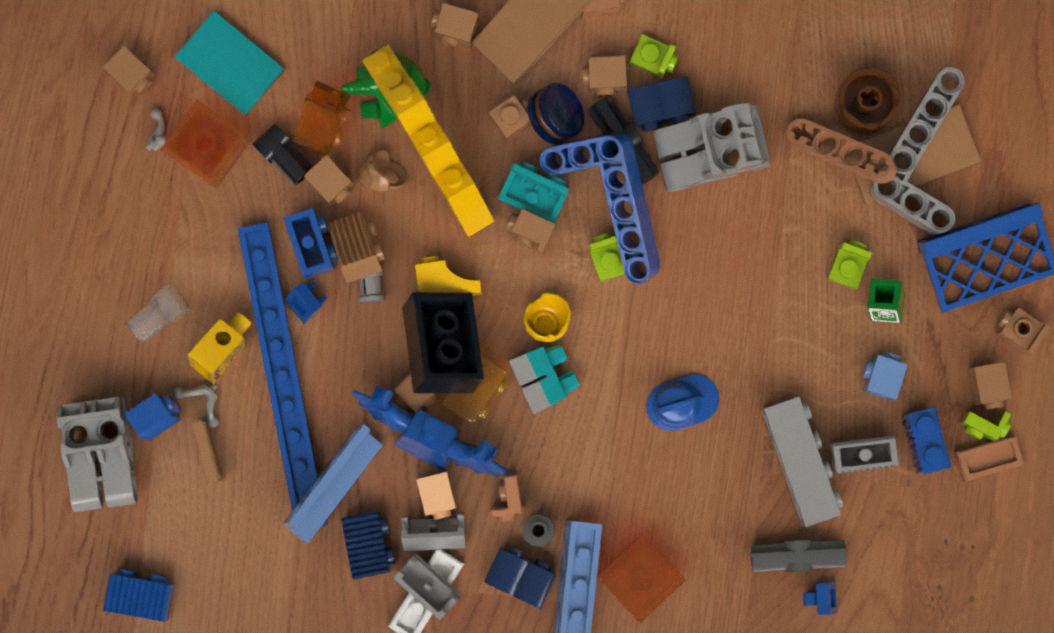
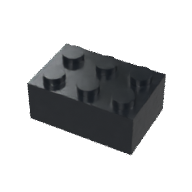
M413 292L402 307L413 393H473L484 380L472 293Z

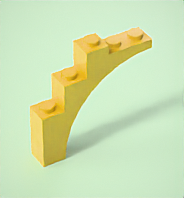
M386 45L363 59L364 66L399 120L467 236L470 237L493 223L494 219L475 183L460 162L454 148L437 123L424 97L390 46Z

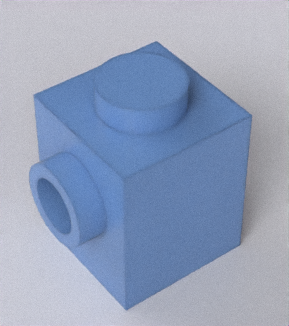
M883 352L882 356H874L872 361L867 360L862 375L863 378H867L863 392L891 401L897 400L908 364L900 362L901 356L889 352Z

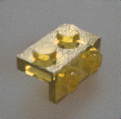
M482 356L484 380L473 393H449L442 405L472 425L476 420L482 423L492 408L487 403L493 394L499 397L509 382L504 379L507 375L506 371Z

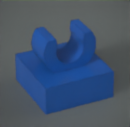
M302 282L285 299V302L303 324L315 316L327 299L325 295L316 299L311 291L317 286L315 282L307 286Z
M836 581L816 583L817 592L803 593V606L817 605L818 615L837 613Z

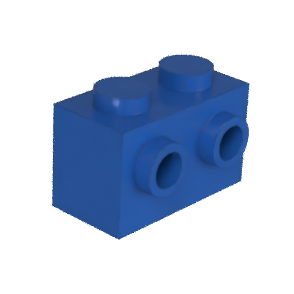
M310 208L284 217L283 219L303 277L307 280L336 270L333 262L338 261L333 243L328 245L326 243L323 233L328 232V228L323 214L317 216L316 211Z

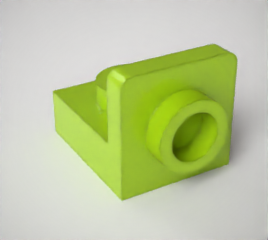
M642 34L629 64L663 79L666 71L672 73L679 56L674 54L676 50L675 45L670 44L668 46Z
M609 232L592 238L593 243L588 245V249L599 281L603 282L625 274L616 236L611 237Z
M849 240V243L843 242L838 248L827 279L857 290L872 252L866 251L867 246L854 240Z

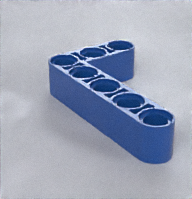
M615 131L559 143L545 149L540 156V165L550 175L600 166L626 278L632 283L641 284L654 277L660 270V259L631 138L622 131ZM611 140L617 143L619 147L618 154L611 150ZM583 146L590 152L589 160L582 154ZM555 152L561 156L562 165L556 163L554 159ZM618 170L625 175V184H622L618 180ZM625 201L629 202L632 205V214L628 213L625 210ZM631 231L639 235V244L632 240ZM638 261L646 265V274L639 270Z

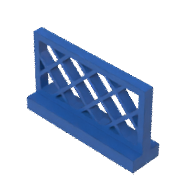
M1030 202L946 231L941 235H934L916 242L919 252L923 255L942 313L1054 275V255L1041 216L1043 212L1040 203ZM1035 223L1038 236L1033 245L1018 239L1025 226ZM1016 230L1014 236L1007 233ZM1004 235L1012 239L1004 255L989 249L996 236ZM987 240L985 246L978 243ZM1016 242L1030 248L1023 265L1009 259ZM1040 242H1041L1043 251L1040 250V249H1038V246H1039ZM972 244L983 249L975 265L960 259L965 248ZM958 250L956 256L949 253ZM987 252L1001 258L994 275L980 269ZM1035 252L1045 256L1048 269L1036 272L1028 268ZM944 254L954 259L946 276L935 270L932 258ZM958 262L972 268L965 285L951 279ZM1006 262L1021 268L1014 281L1007 282L999 278ZM1026 271L1031 273V275L1023 277ZM977 272L992 278L985 291L978 292L970 288ZM938 276L943 278L941 285ZM997 281L1002 283V285L994 287ZM948 282L963 288L957 300L946 304L943 291ZM967 291L973 293V295L965 297Z

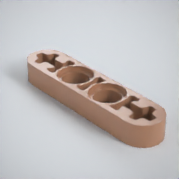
M796 119L787 128L786 133L789 141L799 150L876 183H888L896 175L897 166L890 155L807 119ZM805 129L814 138L813 143L807 137L801 136L798 138L796 136L797 131L803 132ZM832 138L836 140L833 150L829 152H822L820 150L821 143L825 139ZM855 149L862 151L860 161L853 164L847 162V155L850 151ZM871 159L873 163L882 166L885 162L888 169L886 171L881 170L878 173L875 167L869 164V161Z

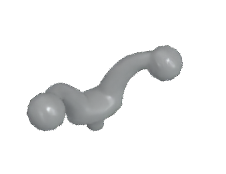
M158 108L151 111V117L154 120H158V127L149 137V144L146 146L149 151L152 148L157 151L168 143L167 138L163 136L165 129L163 113Z
M202 384L190 390H184L182 387L174 389L173 394L177 399L199 395L207 397V423L211 428L218 426L219 419L214 416V405L218 399L214 393L217 389L216 385L212 384L210 387Z

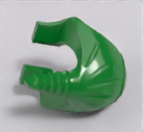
M394 53L422 96L427 95L431 91V82L424 77L419 66L409 58ZM366 67L356 68L357 79L342 85V93L347 95L356 94L358 96L372 95L378 99V101L360 103L362 119H376L379 121L381 128H385L398 120Z

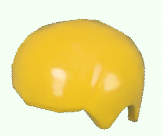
M548 292L542 293L538 299L530 302L525 310L523 322L526 331L537 341L554 342L568 331L571 321V310L568 302L560 295Z

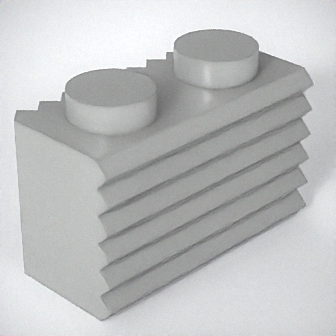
M895 436L828 444L831 470L834 474L896 467L899 464Z

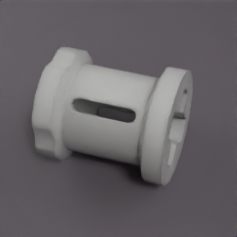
M383 269L379 273L359 279L361 297L358 298L359 303H375L386 300L385 295L382 294L381 287Z

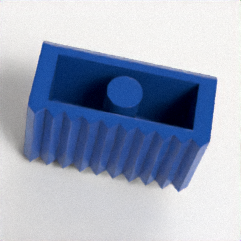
M152 394V397H147L146 401L141 402V405L136 404V408H131L130 412L126 411L125 416L140 439L151 440L181 420L177 414L181 409L172 396Z
M932 407L903 415L901 419L904 420L903 425L906 426L904 431L908 433L906 435L909 438L907 443L911 444L909 449L912 450L911 455L914 456L912 461L916 462L914 465L917 468L916 473L924 475L951 468L936 408Z
M119 568L118 573L109 574L103 611L161 622L168 621L175 584L168 583L167 576L149 574V579L137 577L138 571Z

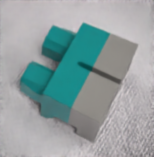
M561 345L547 349L541 347L509 361L520 387L546 376V378L522 389L533 415L566 399L567 394L580 386L573 371L558 378L553 369L554 366L568 360Z

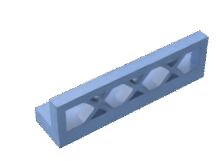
M365 424L355 428L282 523L285 528L304 543L310 542L383 446V444L369 434L371 429Z
M572 520L565 521L554 633H591L602 524Z

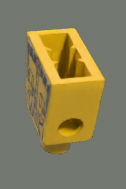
M239 312L235 314L228 324L219 319L189 352L188 360L190 366L209 382L215 384L244 348L245 341L242 335L250 327L251 322ZM221 340H228L230 342L227 345L218 344Z

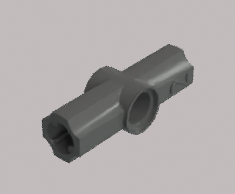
M810 539L788 540L778 544L750 545L752 572L777 570L808 572L813 571L815 568L846 567L845 540L811 542Z

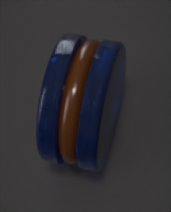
M551 83L530 96L527 105L528 117L532 127L543 140L552 144H559L579 134L583 129V107L576 94L566 85Z

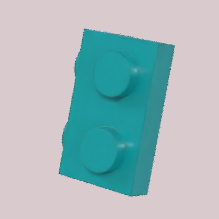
M521 162L520 166L513 163L498 200L520 211L524 209L555 223L569 194V189L564 187L566 182L553 175H549L548 179L536 174L537 168L525 162Z

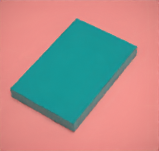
M215 11L211 13L175 56L179 62L245 117L285 71L283 67Z

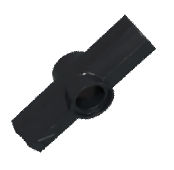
M610 95L599 100L588 109L590 116L602 134L622 131L631 138L642 185L659 174L656 165L643 148L644 144L638 132L630 122L627 123ZM611 140L610 148L615 154H618L619 147L615 141Z

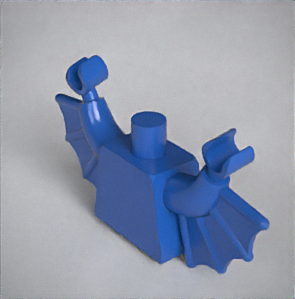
M375 386L371 397L357 390L352 392L353 396L359 400L358 405L370 412L373 419L385 424L392 432H400L394 446L446 472L453 459L457 466L470 468L478 474L489 473L498 477L499 474L508 475L510 473L507 468L492 460L499 449L493 447L484 439H482L478 446L459 440L458 430L455 427L422 410H417L412 415L391 401L392 391Z

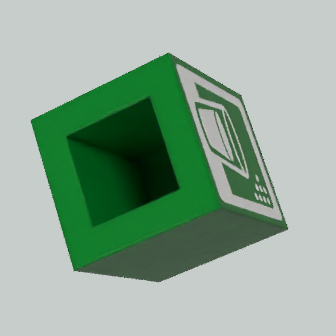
M871 279L867 303L870 320L902 324L905 301L902 281Z

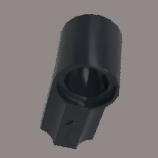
M274 123L252 145L270 164L273 163L296 186L305 179L304 175L312 166L292 146L293 142Z

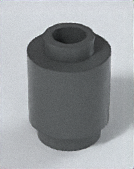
M544 515L531 516L523 526L524 538L533 546L548 544L554 535V526L551 520ZM535 525H542L545 532L541 537H536L533 534L532 529Z

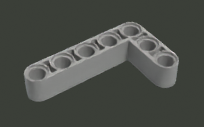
M946 67L935 76L888 154L893 161L894 156L899 154L905 156L908 160L907 169H899L897 167L895 177L889 181L893 188L892 194L890 196L882 195L878 190V183L874 181L871 182L869 188L872 199L932 235H941L950 230L955 222V214L949 206L910 184L907 180L964 86L965 82L962 72L954 67ZM943 76L951 77L954 80V90H947L942 86L941 78ZM926 103H935L939 107V115L930 116L925 110ZM917 128L921 130L924 135L923 142H914L910 138V129ZM884 162V164L880 167L878 173H879L881 170L886 171V170L888 169V167L886 166L885 162ZM912 196L918 200V211L912 212L906 208V197ZM934 212L944 215L946 223L943 228L936 227L933 224L932 214Z

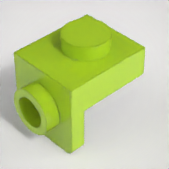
M1007 410L1001 411L995 423L992 424L972 412H965L959 424L966 427L965 433L978 440L985 437L991 441H997L999 437L1004 438L1012 425V422L1009 421L1012 413Z

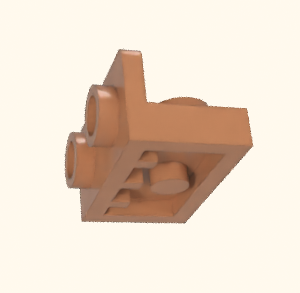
M511 471L499 483L501 502L507 501V503L492 505L490 509V517H497L498 522L517 519V514L522 513L523 510L518 471Z

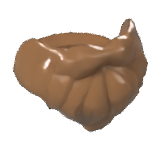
M386 149L369 154L359 172L360 183L367 191L385 192L388 189H400L405 184L407 178L403 168L389 160V153ZM376 169H388L394 172L399 181L390 184L389 179Z

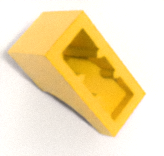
M439 256L422 258L421 264H415L419 292L472 293V296L482 295L480 280H467L456 276L447 268L446 260L440 261Z

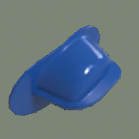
M695 374L662 383L652 390L646 403L647 414L651 422L660 429L667 431L680 430L711 418L718 408L719 392L715 384L707 377Z

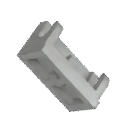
M457 513V517L440 518L437 520H408V516H401V540L404 551L466 548L464 513Z
M417 554L394 577L399 584L439 620L443 618L462 596L461 593Z

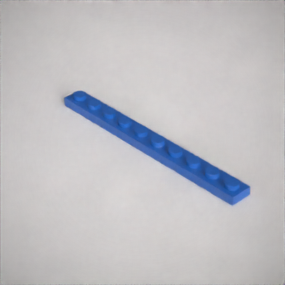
M266 222L237 229L293 510L318 478V472L270 226ZM327 519L322 526L328 525Z

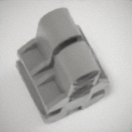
M750 103L732 105L722 108L723 111L701 114L689 121L653 131L659 159H668L682 155V158L660 165L667 192L678 191L711 181L729 179L739 176L738 174L744 172H754L771 166L757 105L751 106ZM729 119L732 122L733 128L730 134L725 136L722 133V126ZM704 149V150L698 152L697 154H693V153H692V152H694V151H698V150ZM737 149L740 158L738 163L732 166L729 162V155L733 150Z
M114 397L57 406L58 429H61L63 444H60L61 456L67 469L70 500L75 513L104 508L102 482L108 508L138 503L133 461L135 446L134 438L130 435L129 421L125 416L126 411L130 412L126 398ZM110 422H115L119 429L117 436L113 439H109L105 435V427ZM83 426L88 434L86 440L79 444L74 438V432L78 427Z

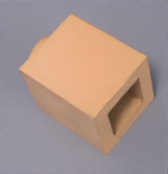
M448 472L416 479L425 516L432 514L434 520L452 516L451 509L457 508Z

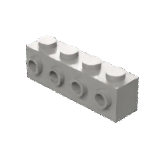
M796 397L762 409L763 417L802 527H808L840 516L839 508L843 507L842 499L838 490H832L829 478L833 477L828 461H822L818 449L822 448V443L816 430L811 431L808 420L812 419V415L807 402H801L800 397Z

